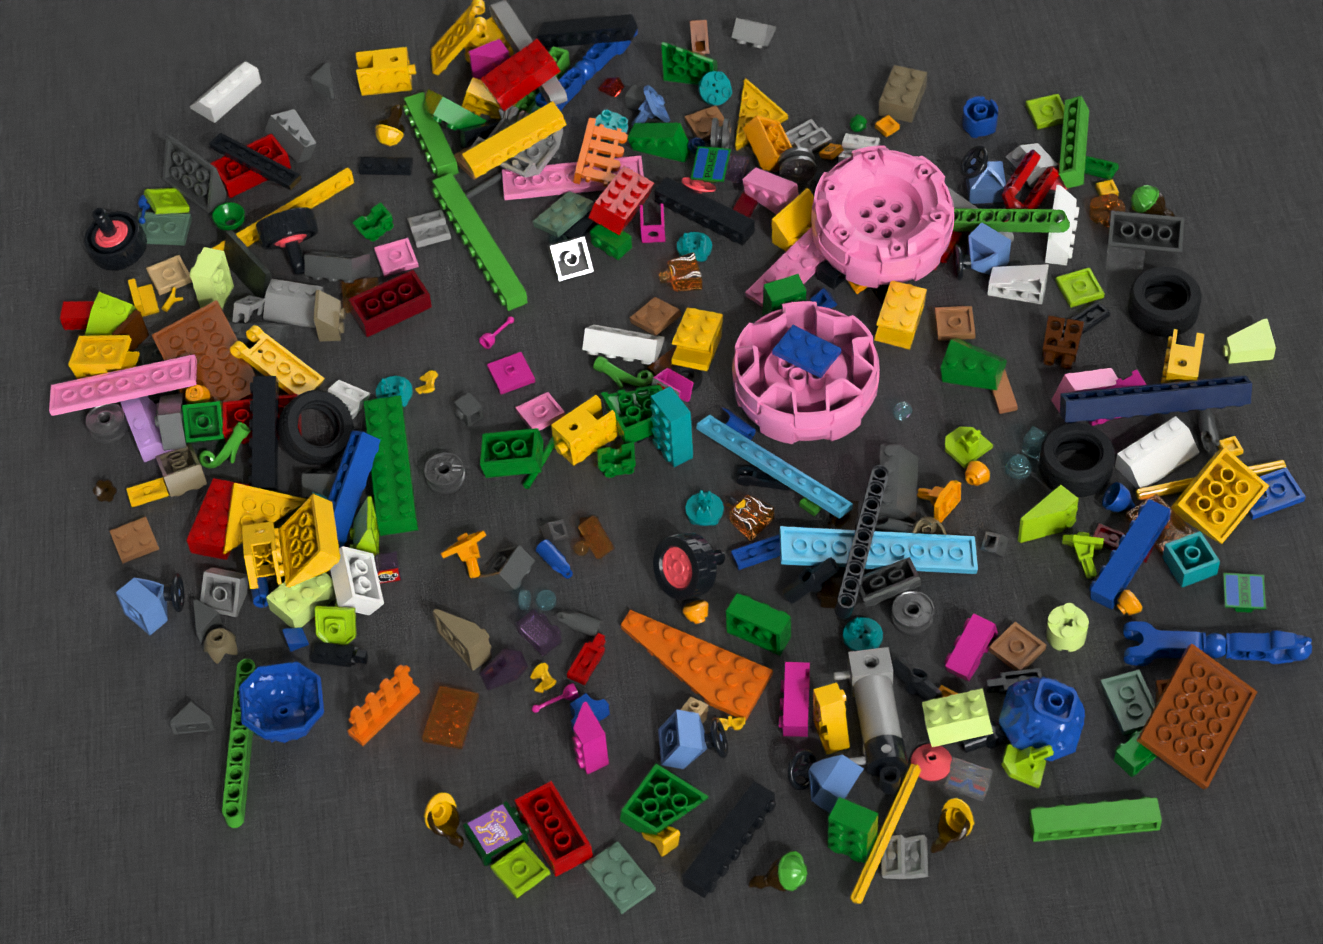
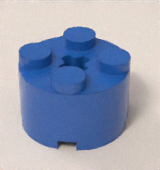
M982 96L970 98L963 107L962 126L972 138L986 136L996 131L998 120V105L992 99L990 101L986 100Z

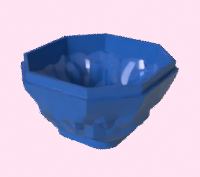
M299 662L257 667L239 687L241 723L264 740L286 743L289 740H298L306 736L324 714L321 677Z
M1044 676L1031 677L1008 687L999 724L1011 745L1017 749L1023 750L1030 746L1038 749L1051 745L1054 754L1045 758V760L1050 762L1076 752L1084 726L1085 710L1073 687L1066 686L1065 683L1062 684L1056 679H1049Z

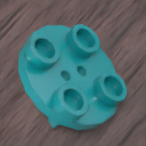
M721 71L708 72L699 82V94L703 101L709 105H721L732 95L730 80Z
M604 110L595 118V126L602 124L604 128L616 131L619 128L622 129L621 132L627 134L628 119L610 110Z
M684 233L677 242V252L680 259H691L681 257L694 253L695 259L691 261L704 262L712 251V241L704 233Z
M401 376L382 378V381L376 388L377 399L401 395L403 407L408 405V401L413 394L411 383Z
M700 490L699 493L693 495L687 501L685 506L689 522L701 526L717 525L724 512L722 500L717 495L711 493V491L703 492Z
M857 617L847 623L844 628L843 642L852 651L877 649L882 643V628L876 621L870 618Z

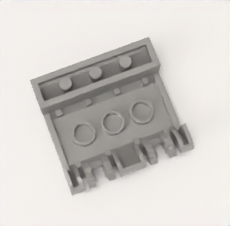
M513 106L505 111L500 108L499 114L502 120L487 139L516 123V120L518 122L530 115V113L522 110L518 115V108ZM563 128L504 161L499 166L525 178L539 175L559 149ZM478 137L470 149L485 140Z

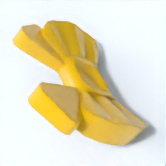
M431 370L420 377V380L426 382V384L415 388L416 392L421 394L434 391V382L438 373Z
M546 663L539 664L530 676L531 679L541 678L542 680L534 689L538 693H543L544 690H548L556 684V680L548 672V665Z

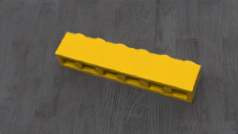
M552 101L464 152L462 156L475 178L523 150L530 148L552 133L561 130L566 126L565 119Z

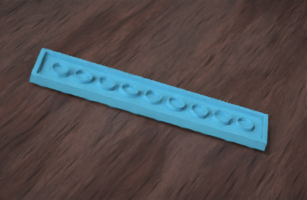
M780 526L781 564L818 566L826 559L832 557L839 567L845 568L855 530ZM874 531L865 569H880L910 557L917 571L977 574L978 564L975 536Z

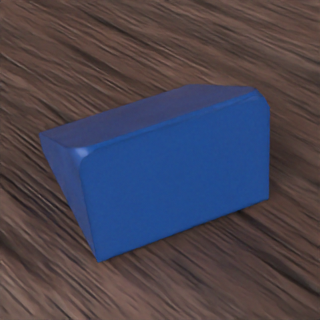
M825 288L810 299L811 302H817V306L829 309L838 305L830 292Z
M303 628L282 629L290 652L309 645Z

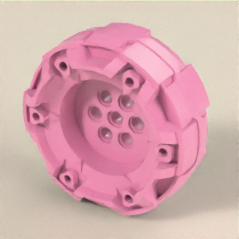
M869 146L854 150L850 157L839 162L829 172H824L817 184L811 212L813 240L819 255L823 254L825 259L835 269L846 275V280L871 288H878L879 285H890L891 281L902 283L913 279L916 282L937 267L941 256L946 251L951 240L954 226V205L945 184V176L936 165L922 155L919 157L912 156L903 152L889 150L886 146Z
M800 301L782 304V309L763 316L754 324L749 322L737 339L735 356L732 362V380L737 405L742 407L746 415L760 427V433L774 440L793 444L797 441L821 439L834 441L840 439L861 425V418L867 413L877 396L880 376L878 353L873 344L871 332L854 315L848 317L836 310L817 306V302ZM792 325L841 348V354L822 378L773 355V348Z

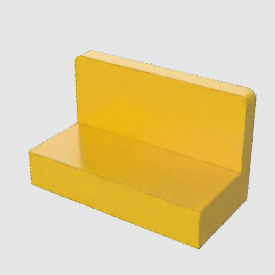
M135 278L128 280L134 306L141 312L142 317L158 313L159 308L152 284L137 287Z

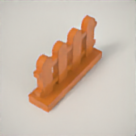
M589 117L573 183L580 184L583 178L586 179L585 182L590 183V180L603 183V186L607 187L616 176L611 171H618L621 167L620 161L614 159L624 155V148L618 146V143H626L628 135L625 132H621L622 129L619 128L616 131L604 128L602 124L595 126L596 119ZM601 139L612 141L614 144L601 142ZM597 153L610 155V158L599 156ZM594 167H599V168L607 169V171L604 172V171L596 170V169H593V168H594Z
M399 665L395 669L394 677L391 680L385 678L380 683V690L376 694L370 692L366 696L365 704L362 707L357 705L351 710V717L348 720L353 726L348 730V734L362 746L420 693V689L412 683L413 678L408 675L410 667L407 665L405 667Z

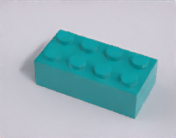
M670 386L651 396L650 409L652 411L651 421L654 434L653 444L656 449L662 451L665 461L670 462L673 467H676L693 458L691 412Z

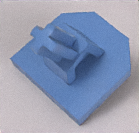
M646 85L643 91L646 99L638 108L640 113L631 125L633 126L634 123H645L648 118L652 119L656 116L665 123H668L671 120L665 109L663 97L660 94L658 95L654 88Z

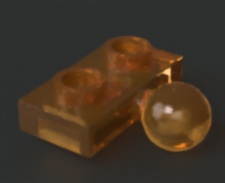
M591 516L578 526L585 538V541L580 540L574 544L573 549L578 556L586 555L590 547L595 557L601 559L615 549L596 516Z

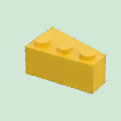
M473 77L466 91L462 107L470 112H474L478 116L485 114L490 115V118L501 119L499 114L501 107L487 91L482 80Z
M837 683L813 689V722L826 755L850 748L846 707L844 704L846 695L843 689H839Z

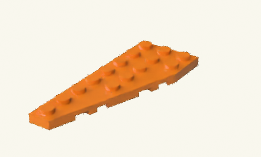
M633 610L628 612L621 624V629L637 643L643 645L649 654L659 659L664 667L680 681H684L690 686L691 690L695 694H699L709 706L737 718L745 717V721L748 719L773 675V670Z

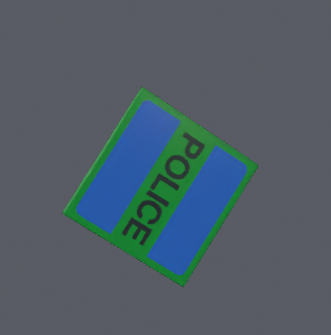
M698 146L691 180H702L709 183L724 182L731 149Z
M1223 573L1225 608H1235L1236 612L1251 613L1254 609L1266 610L1264 575Z

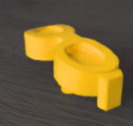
M728 716V719L718 718L722 722L725 731L729 727H732L734 730H740L745 725V717L732 719V716Z

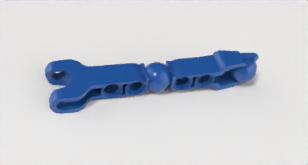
M631 41L594 44L587 51L586 56H583V60L578 61L572 69L567 71L558 80L567 95V102L556 105L560 112L582 89V85H585L586 81L590 80L614 56L623 54L631 44ZM540 92L535 100L536 106L542 108L548 103Z
M1143 621L1127 622L1123 627V633L1127 639L1140 643L1139 646L1129 647L1124 652V661L1129 665L1146 666L1156 658H1181L1187 646L1191 643L1211 658H1221L1225 655L1226 659L1269 661L1271 664L1302 661L1307 659L1312 653L1311 638L1276 630L1271 633H1226L1225 637L1219 633H1212L1206 636V633L1194 631H1162Z

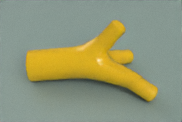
M175 287L172 288L169 298L162 306V310L168 312L175 302L183 301V297H175Z

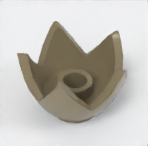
M927 516L919 519L914 524L911 532L947 535L944 526L937 519Z
M214 629L208 633L204 640L203 652H208L216 664L221 661L225 653L237 655L236 636L227 629Z

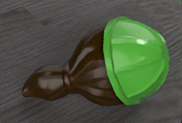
M1144 185L1134 191L1131 197V206L1135 212L1175 217L1174 213L1165 206V198L1156 187Z
M796 851L788 852L772 863L766 875L754 876L748 886L758 889L772 886L779 891L796 890L806 881L808 875L807 865L804 863L800 853Z

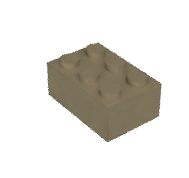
M894 65L879 100V116L886 117L889 115L893 119L912 123L926 89L927 72Z

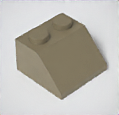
M316 290L314 322L319 342L341 341V334L345 332L344 322H342L346 318L345 308H342L340 300L321 290Z

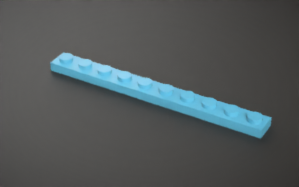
M711 415L697 423V430L839 519L853 509V503Z

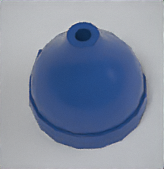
M1119 482L1111 484L1102 499V506L1112 512L1132 511L1135 508L1131 493Z

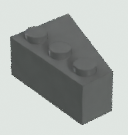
M292 109L270 115L264 132L267 135L272 133L283 149L296 162L300 163L310 160L317 143L296 110Z
M311 252L304 254L305 276H312L314 280L328 278V281H338V279H341L344 283H353L355 279L370 275V253H364L360 256H353V253L341 255L336 254V252Z
M183 393L160 396V402L157 403L155 425L160 428L164 451L186 448V436L183 430L182 405H185Z

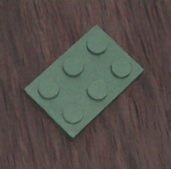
M569 191L533 221L534 227L559 238L592 210L594 202Z
M139 212L137 220L141 217L142 212ZM145 212L144 218L146 222L141 224L146 234L147 244L185 245L192 221L191 214H155V212Z
M1140 670L1101 680L1100 685L1122 735L1141 731L1152 713L1155 703Z
M616 842L584 864V869L620 914H623L656 891L653 883L619 842Z

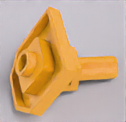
M951 480L945 488L935 486L932 490L926 488H919L917 490L918 498L930 500L934 506V518L940 523L944 521L961 501V482L957 480Z
M484 530L470 535L466 532L458 536V541L441 553L443 558L458 553L461 561L466 562L471 579L480 576L477 559L481 557L477 542L486 536Z

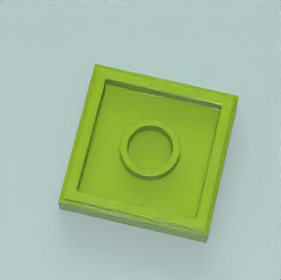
M1059 94L1025 102V106L1036 129L1063 124L1065 106Z
M176 188L145 189L144 196L155 214L189 212L190 207Z
M1090 267L1056 277L1055 282L1070 308L1104 298L1105 293Z
M525 842L490 866L491 870L516 899L550 875V870Z

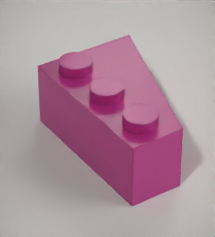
M785 662V680H781V692L784 693V698H780V710H783V716H779V728H783V736L808 737L810 663Z

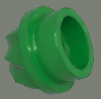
M856 114L855 117L851 118L850 128L854 132H861L866 128L868 121L863 116Z

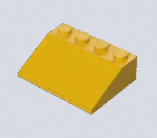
M1224 447L1213 455L1170 509L1197 530L1219 544H1223L1269 485Z
M312 494L279 528L286 587H292L327 572L340 560L333 504L327 499Z

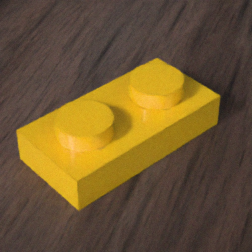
M163 477L126 489L132 507L169 496Z

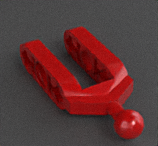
M1031 150L1025 155L1004 187L1001 195L1006 209H1037L1059 176V171L1050 166L1044 171L1023 204L1015 198V195L1022 188L1041 158V155L1035 150Z

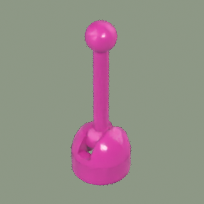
M508 317L507 321L493 334H483L479 338L480 344L485 349H490L495 343V336L508 324H512L514 318Z
M574 683L567 685L563 689L562 695L543 704L532 706V711L538 713L541 708L563 698L570 701L578 699L580 696Z

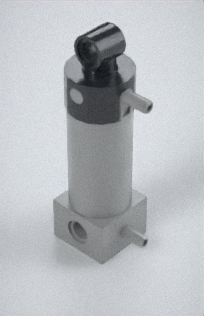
M889 647L848 652V671L833 673L834 680L849 679L851 696L855 697L864 756L849 759L858 765H866L870 775L880 777V789L886 794H893L900 788L901 772L907 768L908 760L893 692V667ZM891 778L894 781H887L886 779Z

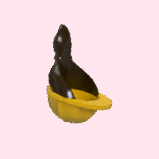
M400 105L394 106L390 111V117L379 121L375 127L376 137L383 145H396L404 137L405 129L400 123L402 116Z
M438 793L426 805L423 814L425 824L435 834L446 837L451 845L462 849L464 838L457 833L460 819L455 801L448 793Z
M953 798L945 803L937 823L939 837L932 842L931 853L944 850L946 845L964 839L972 831V826L974 825L973 815L963 800Z

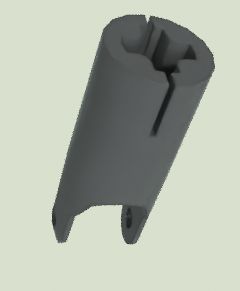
M1206 409L1197 412L1196 418L1203 448L1206 452H1210L1211 440L1216 446L1220 445L1213 411Z
M878 515L877 522L882 524H876L875 531L911 533L914 524Z
M559 612L557 614V620L565 623L573 630L593 637L602 632L603 621L581 613Z

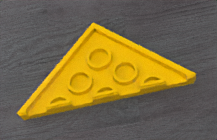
M746 78L744 79L735 143L736 151L750 143L746 139L743 128L756 115L777 120L780 123L788 119L786 112Z
M234 483L232 486L223 553L226 554L243 543L242 526L271 521L275 523L303 505L306 499Z

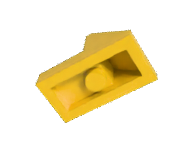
M671 826L666 827L656 835L642 833L645 840L656 845L661 857L671 852L679 844L680 832Z

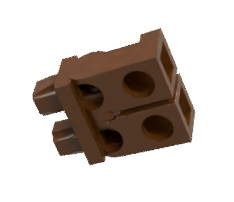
M1048 315L1042 351L1044 365L1053 366L1055 359H1061V367L1071 369L1073 362H1076L1084 321L1067 319L1064 337H1062L1065 318Z

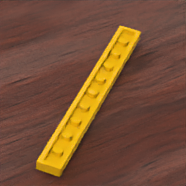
M346 168L262 219L289 209L301 207L312 209L354 184L352 171ZM260 220L236 233L238 238L247 247L259 240L256 224ZM225 241L211 249L224 251Z

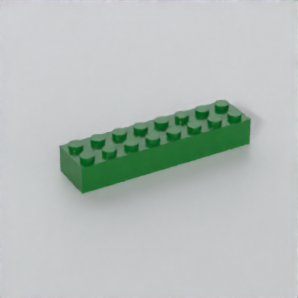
M401 395L364 401L367 434L381 440L371 469L377 525L380 536L417 531L419 529Z

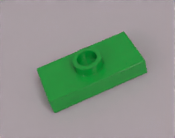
M1086 156L1084 174L1111 180L1119 169L1118 163Z

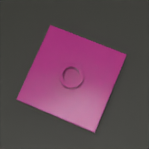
M522 352L487 364V368L501 395L535 382V377Z

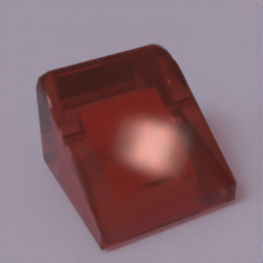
M619 77L607 78L598 90L612 97H617L624 89V85Z

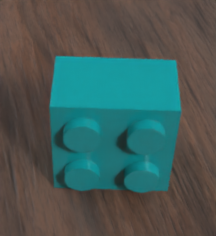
M1201 531L1165 544L1162 558L1181 588L1217 575L1220 560Z

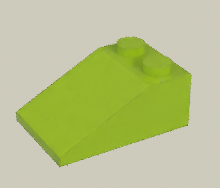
M99 292L91 309L85 336L112 335L130 314L138 309L133 304Z
M1062 485L1057 487L1020 519L1018 541L1023 543L1060 533L1067 527H1072L1076 522L1079 498Z
M369 496L353 521V528H350V537L353 540L350 548L373 553L375 562H379V529L372 497Z

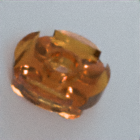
M1116 194L1101 195L1091 200L1089 216L1093 222L1097 224L1098 222L1103 223V226L1108 227L1111 211L1125 212L1126 207Z

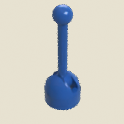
M141 195L138 199V206L142 209V213L138 221L140 224H144L146 222L144 218L145 211L150 209L151 206L147 203L146 197Z

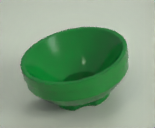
M229 202L219 205L214 210L212 218L218 228L229 231L237 229L243 224L245 212L241 205ZM229 220H235V223L232 225L226 224Z

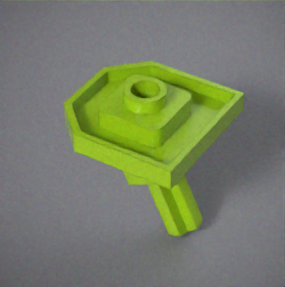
M960 426L945 437V451L963 468H966L969 462L976 461L991 450L993 444L980 434L981 431L979 429L976 430L974 427Z
M1078 532L1077 535H1063L1062 544L1074 547L1086 578L1096 577L1097 571L1092 558L1094 550L1102 549L1104 538L1091 537L1086 532Z
M337 599L335 607H315L316 636L324 643L347 645L356 637L355 608L338 607Z
M1009 744L1005 748L1001 765L1009 777L1039 788L1046 764L1045 758L1052 756L1054 751L1051 745L1038 749L1030 746L1020 750Z

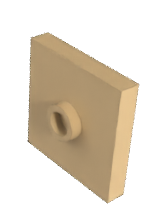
M180 255L146 268L159 295L172 291L173 287L177 289L192 283L190 273Z

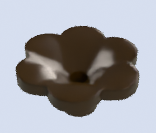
M98 480L96 487L93 488V493L97 495L99 501L103 502L106 500L110 502L114 499L117 489L110 480Z

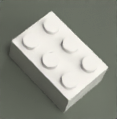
M342 546L339 548V562L330 569L338 607L355 608L356 613L371 615L384 604L373 553Z

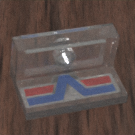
M953 757L944 788L984 801L992 781L993 771Z

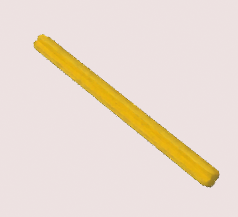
M1284 460L1248 466V468L1257 476H1262L1286 468ZM1194 478L1136 489V497L1138 500L1183 492Z
M911 764L907 770L852 891L850 899L853 903L860 904L863 901L921 772L920 766L917 764Z

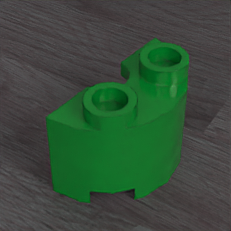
M381 202L371 209L368 216H361L352 222L366 239H370L373 242L378 240L387 231H390L394 226L392 214Z
M634 442L623 444L619 449H612L611 447L597 449L598 468L604 473L605 477L613 478L616 475L634 473V467L636 466Z

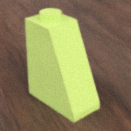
M1263 319L1227 337L1226 344L1223 345L1224 357L1227 356L1228 364L1272 360L1276 350L1268 319Z

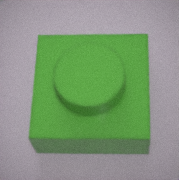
M806 497L799 502V506L813 516L822 509V507Z

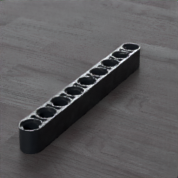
M883 465L873 467L868 480L835 605V614L840 618L850 617L856 604L889 477V470Z

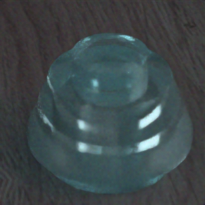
M1016 454L1007 461L1005 471L1014 479H1024L1030 475L1032 466L1026 456Z

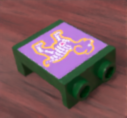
M507 801L463 824L465 836L484 866L492 863V856L521 840L525 843L529 842L527 834L530 832L527 825L519 821V814L514 806L510 807Z

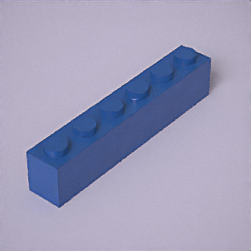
M361 431L351 432L328 500L333 504L339 548L344 546L347 541L350 526L353 524L356 509L360 504V498L366 487V481L381 441Z
M1150 499L1146 505L1140 507L1137 519H1133L1128 527V533L1120 538L1119 547L1111 552L1107 565L1102 566L1097 581L1094 580L1089 588L1091 600L1111 610L1114 608L1118 601L1117 599L1123 590L1126 589L1170 520V508Z

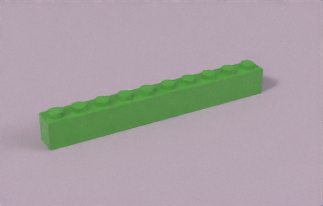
M450 173L433 180V188L431 189L433 196L439 199L441 209L446 210L448 220L453 222L456 233H460L462 243L468 246L470 256L475 257L476 265L479 269L483 270L485 280L490 281L491 289L494 294H498L501 306L504 305L507 311L527 304V294L524 287L453 174Z

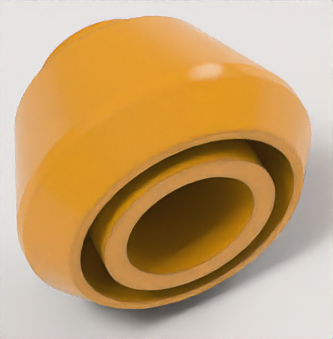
M196 384L195 386L188 387L186 390L185 401L187 405L207 403L210 400V392L203 385Z
M971 461L965 471V479L970 485L978 486L990 480V471L982 462Z
M1123 590L1117 599L1119 610L1123 615L1127 613L1129 616L1140 613L1143 607L1139 600L1130 590Z
M705 600L693 601L686 604L682 612L690 622H694V624L702 623L705 621V617L708 616L709 604Z

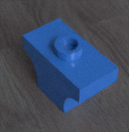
M585 693L570 703L571 715L574 717L571 720L572 731L574 732L575 722L582 704L585 702L588 703L598 722L610 715L609 704L606 700H593Z

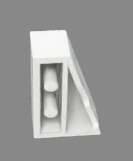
M1049 264L993 267L989 280L988 295L1042 304L1046 290Z

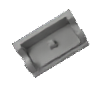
M248 295L234 302L232 322L238 323L244 317V322H248L253 310L257 308V315H261L265 298Z

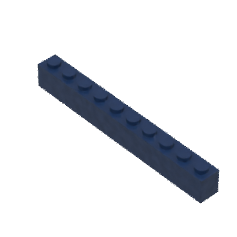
M1246 375L1061 393L1060 415L1065 423H1077V421L1092 422L1096 419L1112 420L1116 417L1131 418L1136 415L1150 416L1156 413L1169 414L1176 411L1188 412L1189 410L1222 409L1226 406L1241 407L1251 404L1252 382Z

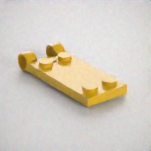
M473 0L467 10L431 48L433 74L439 75L444 71L470 40L475 38L477 33L486 31V19L483 17L475 18V15H481L485 12L483 0Z
M253 325L246 332L247 338L251 342L256 343L251 349L247 348L241 341H236L230 347V352L234 357L242 358L264 376H276L279 380V387L289 395H300L306 391H315L325 379L256 325Z

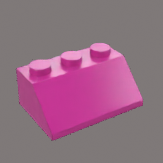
M500 39L469 51L472 77L481 80L480 78L509 59V51Z
M585 702L582 704L573 728L574 737L572 739L576 746L574 747L577 756L575 758L576 763L588 775L609 765L605 732L588 703Z

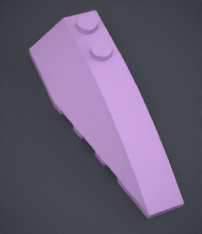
M149 396L120 401L144 462L155 459L157 455L171 451L163 450L160 428L155 425L157 406L148 398Z

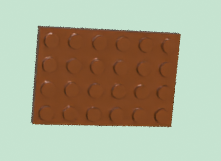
M217 300L152 334L164 361L195 354L197 359L196 384L207 387L210 392L209 402L247 400L253 397V393H250V382H253V376H256L249 363L231 354L230 347L238 339ZM188 387L179 389L180 393H183L184 401Z
M1191 643L1187 646L1136 741L1204 790L1211 783L1257 691Z

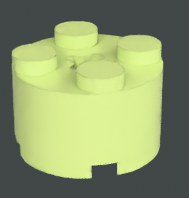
M1066 603L1053 609L1047 621L1046 637L1048 643L1059 651L1063 649L1073 652L1080 649L1087 637L1089 620L1086 614L1072 603Z

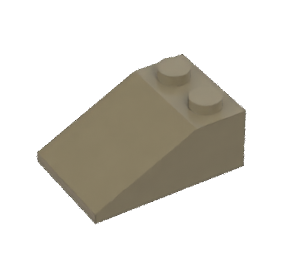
M191 444L186 445V448L174 449L155 456L171 497L181 496L186 491L197 490L207 484L202 467Z
M433 610L437 632L472 671L492 658L490 651L492 647L488 640L490 636L484 628L480 629L476 623L444 611Z

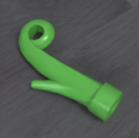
M599 356L593 365V369L607 374L616 382L620 389L623 388L621 381L642 387L651 384L654 377L649 370H642L636 378L608 362V359Z
M238 422L233 428L230 438L216 458L210 451L201 452L199 455L201 465L205 468H216L229 456L230 462L234 463L237 450L243 439L251 432L250 428L246 424ZM205 456H208L211 461L208 462L205 459Z

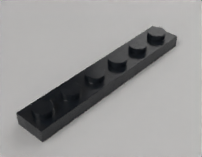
M221 132L209 143L211 149L290 191L302 180L301 175Z

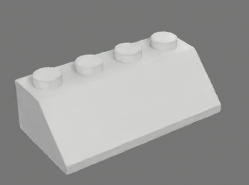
M246 61L236 66L190 105V109L215 123L261 83L258 68Z
M1061 185L1056 186L1053 209L1063 210L1066 213L1070 227L1063 233H1049L1045 263L1067 265L1068 258L1072 259L1073 248H1070V245H1074L1075 234H1072V231H1076L1077 221L1074 218H1078L1079 207H1076L1077 199Z
M591 325L585 328L582 350L588 351L587 354L591 355L603 353L608 358L620 356L625 361L637 359L641 360L642 364L651 365L652 362H656L659 358L665 337Z
M1175 416L1117 453L1115 468L1137 489L1149 487L1199 455V450L1189 428Z

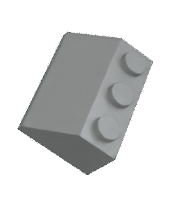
M271 279L265 295L263 319L315 328L316 290L324 292L323 287Z

